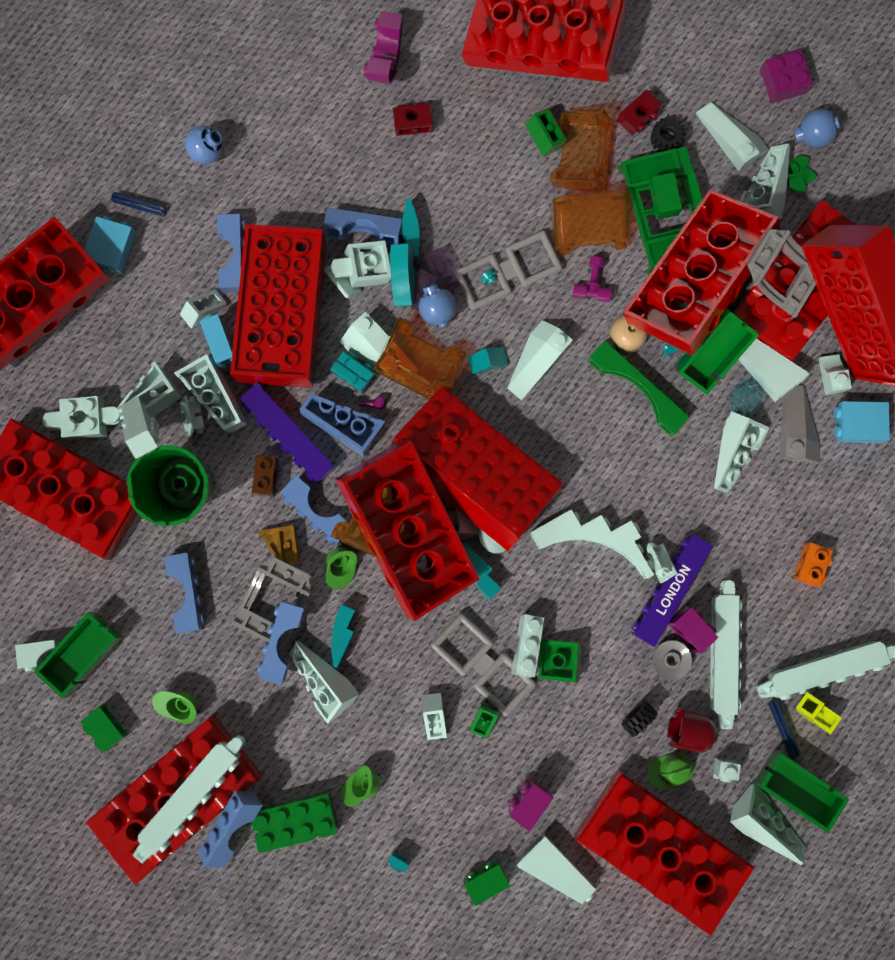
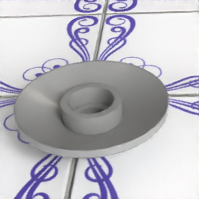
M670 640L661 643L655 649L652 661L654 669L661 677L668 680H677L689 672L692 665V656L684 644ZM669 656L674 658V662L671 664L668 662Z

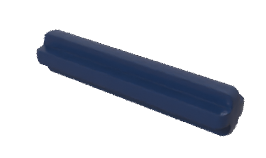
M113 192L111 200L120 205L159 216H164L166 212L165 206L118 192Z
M777 700L768 704L789 756L792 758L800 756V749L780 702Z

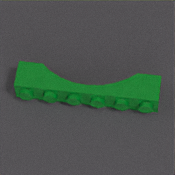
M604 341L588 358L587 361L601 374L619 376L636 385L650 401L656 415L657 425L669 436L675 435L690 418L687 415L688 412L683 407H678L673 403L674 400L667 393L663 394L654 381H649L644 377L645 373L641 369L634 368L630 364L629 358L625 355L621 356L612 343Z

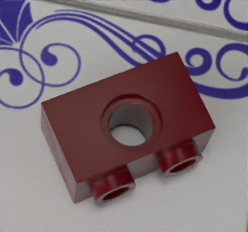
M646 89L619 113L617 122L631 136L637 132L640 134L650 120L653 122L660 115L659 111L662 104ZM637 112L643 113L644 116H639Z
M421 102L410 106L402 104L393 107L396 136L432 132L430 103L425 104ZM415 116L417 119L409 120L408 118Z

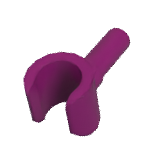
M376 397L375 402H359V406H371L381 410L384 409L386 400L382 397Z

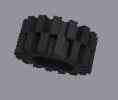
M666 117L665 121L664 118H661L660 122L657 121L650 137L654 150L658 148L657 152L659 153L661 150L667 151L682 147L686 130H684L685 126L684 124L681 125L680 120L675 122L676 118L673 117L670 120V117ZM671 132L675 135V139L665 140L661 137V133Z
M644 701L625 717L621 725L632 737L637 736L656 719L658 712L648 701Z

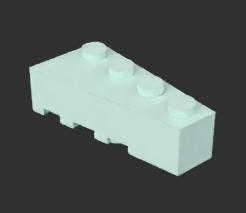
M136 397L118 406L119 417L121 420L124 419L121 422V426L124 429V439L134 457L137 459L158 448V440H160L158 437L160 435L158 427L160 426L154 416L150 417L140 398Z

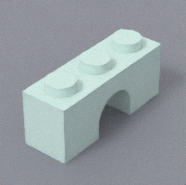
M527 614L520 616L517 634L519 636V646L513 658L511 674L529 678L535 677L544 618Z

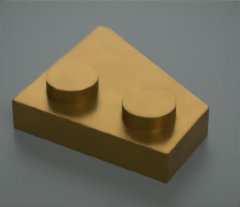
M296 525L258 531L260 537H263L268 545V549L274 554L275 558L289 565L301 563Z

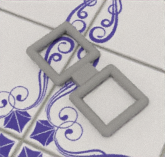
M544 230L505 248L509 258L507 261L499 264L496 256L490 254L454 272L472 310L479 309L509 295L512 290L508 282L515 278H519L521 285L526 287L562 270L563 266ZM541 239L553 266L526 278L514 251ZM491 263L493 270L497 271L496 276L503 289L475 301L463 275Z
M459 613L431 643V647L462 676H465L474 668L481 675L474 683V688L501 714L508 716L536 686V681L532 677L519 676L527 684L505 707L483 685L504 662L512 669L513 659L506 653H502L494 661L487 654L494 645L493 640L464 613ZM461 622L484 643L464 666L441 646Z

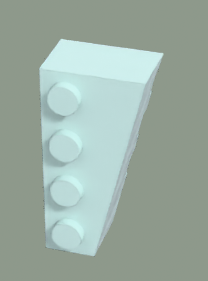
M206 354L174 372L224 431L232 433L248 424L213 357Z

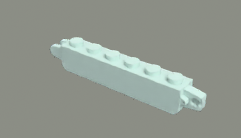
M730 580L721 581L719 595L711 598V625L717 630L715 634L719 638L711 644L710 709L717 713L718 727L720 729H732L734 715H738V710L741 709V700L738 698V690H741V679L738 678V670H741L739 651H741L742 642L739 639V631L742 629V621L739 619V611L742 610V600H739V596L735 595V583Z
M870 641L770 672L767 677L768 681L756 686L760 698L776 697L786 700L792 698V694L797 692L805 694L811 692L810 688L813 687L818 689L829 686V682L836 681V683L847 681V677L852 675L855 677L866 675V671L871 669L873 671L885 669L884 665L891 664L890 659L895 658V645H885L879 641Z
M237 735L229 743L220 742L215 745L138 835L140 845L133 854L139 862L143 863L152 854L155 855L159 851L163 853L171 844L169 839L172 835L177 836L184 829L185 826L182 825L187 818L191 820L198 812L196 807L200 803L205 804L212 796L210 791L214 786L218 788L225 781L224 775L228 770L232 772L238 766L239 762L237 760L241 756L238 752L246 743L244 736Z

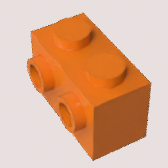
M811 542L805 543L793 580L814 588L821 587L827 578L825 574L827 567L833 561V556H831L833 550Z

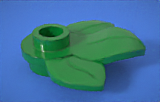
M798 156L788 164V170L792 174H788L787 181L790 188L796 192H805V184L817 178L816 173L807 167L809 157Z

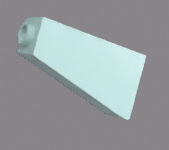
M757 338L738 359L774 402L799 385L809 375L807 371Z
M544 832L516 860V865L520 869L580 904L590 901L595 895L596 888L592 882Z

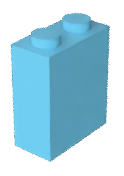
M96 216L85 250L100 268L123 274L137 233L129 223L121 222L120 224L112 218Z
M209 314L203 320H200V324L215 364L225 371L231 368L233 342L227 326L218 314Z
M842 401L836 404L834 417L836 418L837 426L834 428V436L837 437V442L884 443L890 440L889 402Z

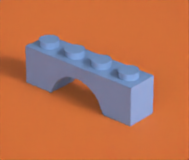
M328 208L323 224L325 238L343 240L350 233L364 231L375 236L378 241H385L386 247H391V245L399 244L402 219Z
M240 214L217 215V233L221 239L228 241L233 247V255L229 263L218 269L219 289L222 293L239 292L244 245L243 232L246 226V221L242 219Z
M297 475L281 491L284 495L282 499L290 506L294 504L298 508L296 512L304 519L308 517L312 521L310 525L318 532L322 530L326 534L324 538L332 545L334 543L339 545L354 529L339 514L333 517L317 515L310 504L312 489Z
M192 553L165 556L167 576L179 580L185 589L184 604L179 611L173 614L175 633L179 634L203 629L205 617L200 611L202 598L197 592L199 578L194 572L196 567L195 557L192 556Z
M285 600L277 604L274 615L277 617L275 623L271 624L268 633L271 637L269 642L265 643L263 649L265 657L263 661H260L257 672L260 673L258 679L278 685L285 683L290 663L282 656L280 650L281 638L287 630L298 628L302 625L307 607Z
M234 791L198 851V855L205 868L226 867L234 853L229 843L231 835L242 825L254 821L263 806L255 792Z

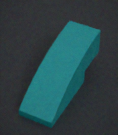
M406 198L399 234L400 240L406 241L405 244L409 243L414 248L413 261L419 262L420 232L418 219L411 200Z
M409 243L391 245L390 271L395 307L413 306L416 269L413 268L414 248Z
M464 542L462 545L479 577V580L474 584L481 594L490 601L502 588L488 576L493 569Z
M344 604L340 605L332 634L333 666L336 668L340 666L355 633L349 626L357 610Z

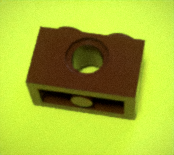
M256 455L252 494L275 497L279 466L278 458Z

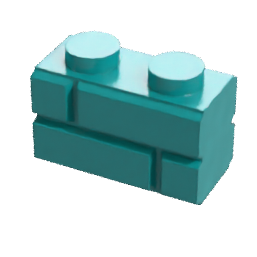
M343 351L330 370L334 375L363 394L376 376L373 372L374 368L367 363L363 365L358 362L359 358L353 353L349 352L347 354Z

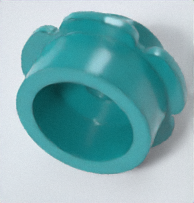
M490 268L480 277L483 284H492L497 279V271L495 272Z

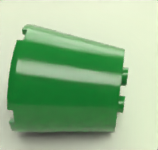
M174 445L158 446V448L137 458L132 464L127 477L129 500L135 511L145 520L161 526L179 525L192 519L205 505L213 490V476L208 465L190 451ZM184 480L185 486L181 487L179 481Z

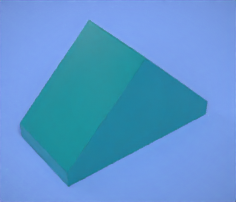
M504 347L485 348L467 357L472 376L509 366Z

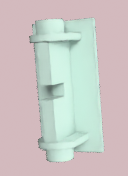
M184 396L182 402H180L181 413L185 415L183 422L184 430L188 432L189 437L195 431L196 434H203L205 429L202 416L195 417V414L201 413L200 403L195 396L189 397V400H187V396Z
M649 543L647 545L648 558L659 582L663 583L676 575L677 571L664 544Z

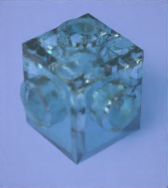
M745 382L727 396L730 402V409L743 416L749 414L762 403L757 389Z

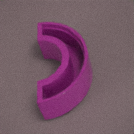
M381 11L379 19L376 18V46H373L372 57H369L368 65H364L363 75L367 77L368 81L392 84L401 48L403 14Z

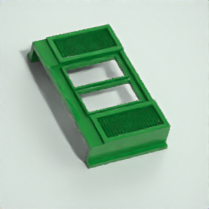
M687 147L675 148L622 161L617 166L619 174L623 173L632 203L649 268L646 271L648 276L682 228L651 235L646 217L655 215L654 208L644 210L639 192L650 190L649 182L651 177L675 173L676 179L682 182L687 200H684V207L689 206L692 215L702 201V197Z

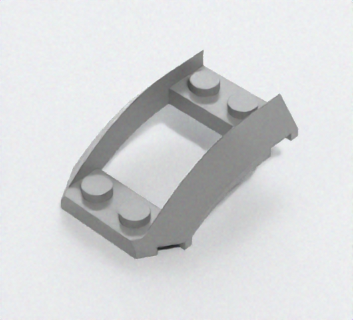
M770 229L762 236L748 259L747 265L758 288L792 317H797L816 283L803 250L790 236V231ZM780 249L788 258L801 267L784 296L775 290L764 278Z
M275 557L257 568L248 592L234 620L231 622V624L266 642L270 640L271 635L268 633L273 622L253 613L251 610L259 597L267 576L300 592L295 604L306 606L311 594L309 575ZM294 628L287 630L282 636L280 642L281 650H284Z

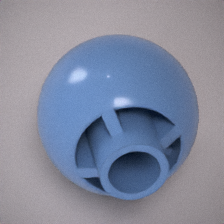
M825 109L809 112L802 119L801 127L795 128L798 143L804 142L812 148H822L829 145L835 139L837 129L840 128L838 117L834 118L833 113Z
M196 126L188 132L185 139V148L190 158L195 162L210 164L221 156L223 138L218 130L210 126Z
M437 283L424 287V294L420 298L418 305L419 313L423 320L439 327L450 324L449 320L454 317L456 312L454 296L446 289H439Z

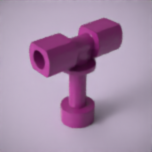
M590 257L589 266L592 267L590 282H587L586 285L574 284L572 297L585 299L588 296L597 298L596 301L610 302L612 289L601 288V284L598 283L599 270L604 268V258Z

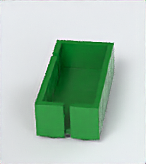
M726 308L720 316L716 328L707 335L695 354L692 356L685 353L675 364L674 368L685 379L708 395L719 382L712 373L715 372L722 379L759 334Z
M87 612L38 666L34 673L62 699L70 697L82 684L81 681L87 679L123 637L111 626H106L108 623L96 612Z
M774 750L765 764L768 767L767 770H761L754 784L823 831L829 833L850 799L831 788V786L782 753Z
M330 790L261 807L254 821H252L253 831H258L255 834L258 854L315 840L317 835L319 838L335 835L339 830Z

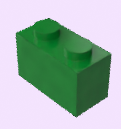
M549 108L534 113L525 124L543 157L558 151L567 141Z
M675 173L651 177L649 188L656 220L679 216L682 208H684V201L679 196L680 183L676 179Z
M106 705L97 707L80 721L84 732L92 736L95 740V746L104 753L111 750L128 736Z
M493 860L488 861L483 865V869L478 872L473 870L466 874V878L463 879L464 886L475 906L510 887V881L498 860L495 862Z

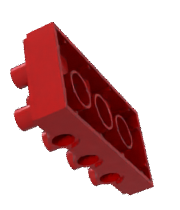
M476 0L462 56L466 65L472 67L609 82L627 15L625 0Z
M710 189L623 311L627 324L693 356L707 335L716 328L720 316L729 303H732L737 298L742 284L750 275L747 261L764 233L770 229L780 230L779 217Z
M821 200L791 237L801 247V245L829 225L856 224ZM780 250L764 278L775 290L784 296L801 267ZM755 283L732 311L733 314L759 334L758 340L790 361L795 359L808 342L809 337L828 316L816 285L797 317H792L772 302Z
M55 216L0 260V371L14 359L26 354L35 341L44 334L52 332L65 316L71 311L82 307L88 301L89 296L110 280L106 273Z
M10 418L0 435V501L14 507L15 510L46 525L47 528L59 535L80 544L81 547L100 558L111 560L138 514L130 503L127 481L24 423ZM24 463V470L20 474L19 467ZM57 482V491L53 493L52 485ZM91 500L92 507L89 512H86L85 503Z
M401 440L335 478L351 514L358 522L368 547L377 558L376 560L384 577L394 591V595L407 618L416 621L479 580L412 441ZM386 487L387 496L383 499L382 491ZM404 522V530L400 533V525ZM421 556V562H420V564L417 566V561H418L419 557Z
M215 715L204 721L181 743L165 754L155 765L85 822L134 885L140 882L222 812L234 791H246L263 776L244 750L241 749L238 752L241 755L237 760L239 762L238 766L232 772L229 770L224 775L225 781L218 788L214 786L210 791L212 796L205 804L200 803L196 807L198 810L196 815L191 820L187 818L182 824L185 826L184 829L177 836L172 835L169 839L171 844L163 853L159 851L155 855L152 854L143 863L133 856L140 845L138 842L139 833L135 829V824L139 823L145 828L166 804L167 795L172 797L215 745L220 742L229 743L234 739Z
M619 770L616 771L574 834L576 841L597 856L604 858L631 880L638 882L666 905H670L710 936L755 869L749 861ZM639 826L640 831L635 837L627 836V831L630 827ZM673 850L672 858L666 861L661 860L664 851ZM706 874L705 882L695 884L696 878L699 875Z

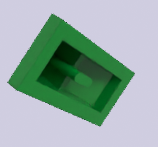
M480 703L469 731L487 739L499 716V711Z

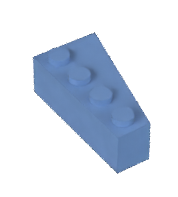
M310 394L300 408V413L303 417L362 457L365 456L385 428V421L356 412L346 406H340L335 404V402L314 394Z

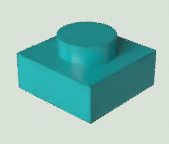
M392 851L388 859L390 867L395 871L400 872L402 870L406 872L409 867L410 861Z

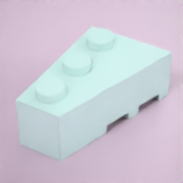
M154 361L151 364V369L145 376L143 375L139 379V384L134 390L131 389L119 406L139 397L150 417H153L180 399L181 395L163 368Z

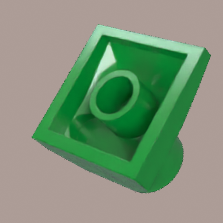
M541 640L538 679L578 683L582 667L581 643Z

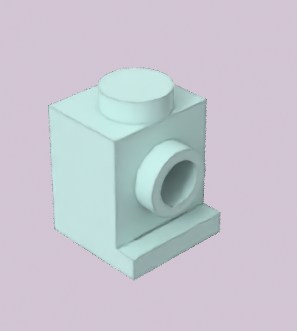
M715 758L713 778L727 783H732L733 780L739 781L741 764L731 760Z

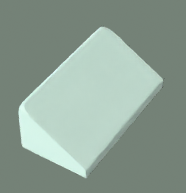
M330 266L324 268L326 274L345 298L352 300L361 293L360 287L351 288L349 277L335 278L330 272Z

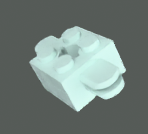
M385 241L348 244L345 250L346 258L334 259L330 266V272L333 277H349L351 288L388 284L391 279L390 253H387Z
M99 396L59 399L60 411L47 412L43 416L44 426L51 430H61V437L67 440L107 437L106 425H115L121 422L116 407H105V400Z

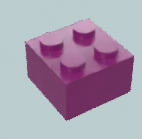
M802 50L766 59L760 69L771 103L804 95L813 85Z
M683 607L671 618L668 625L693 652L702 654L719 638L715 634L717 630L710 623L706 624L702 619L703 615L697 608Z
M532 777L529 780H524L519 788L521 790L517 797L513 796L508 803L510 818L529 832L553 800L551 792Z

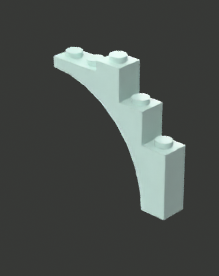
M571 509L530 533L539 550L555 543L574 540L602 544L627 558L644 579L654 576L652 572L654 568L649 560L646 561L642 555L644 554L643 548L639 543H635L637 539L641 538L639 534L641 530L637 523L632 521L611 531L609 529L611 524L608 519L600 515L581 526L580 516L577 512L573 513Z

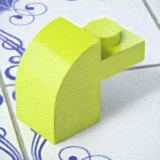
M808 692L796 707L798 713L830 735L842 720V717L825 707L823 702Z

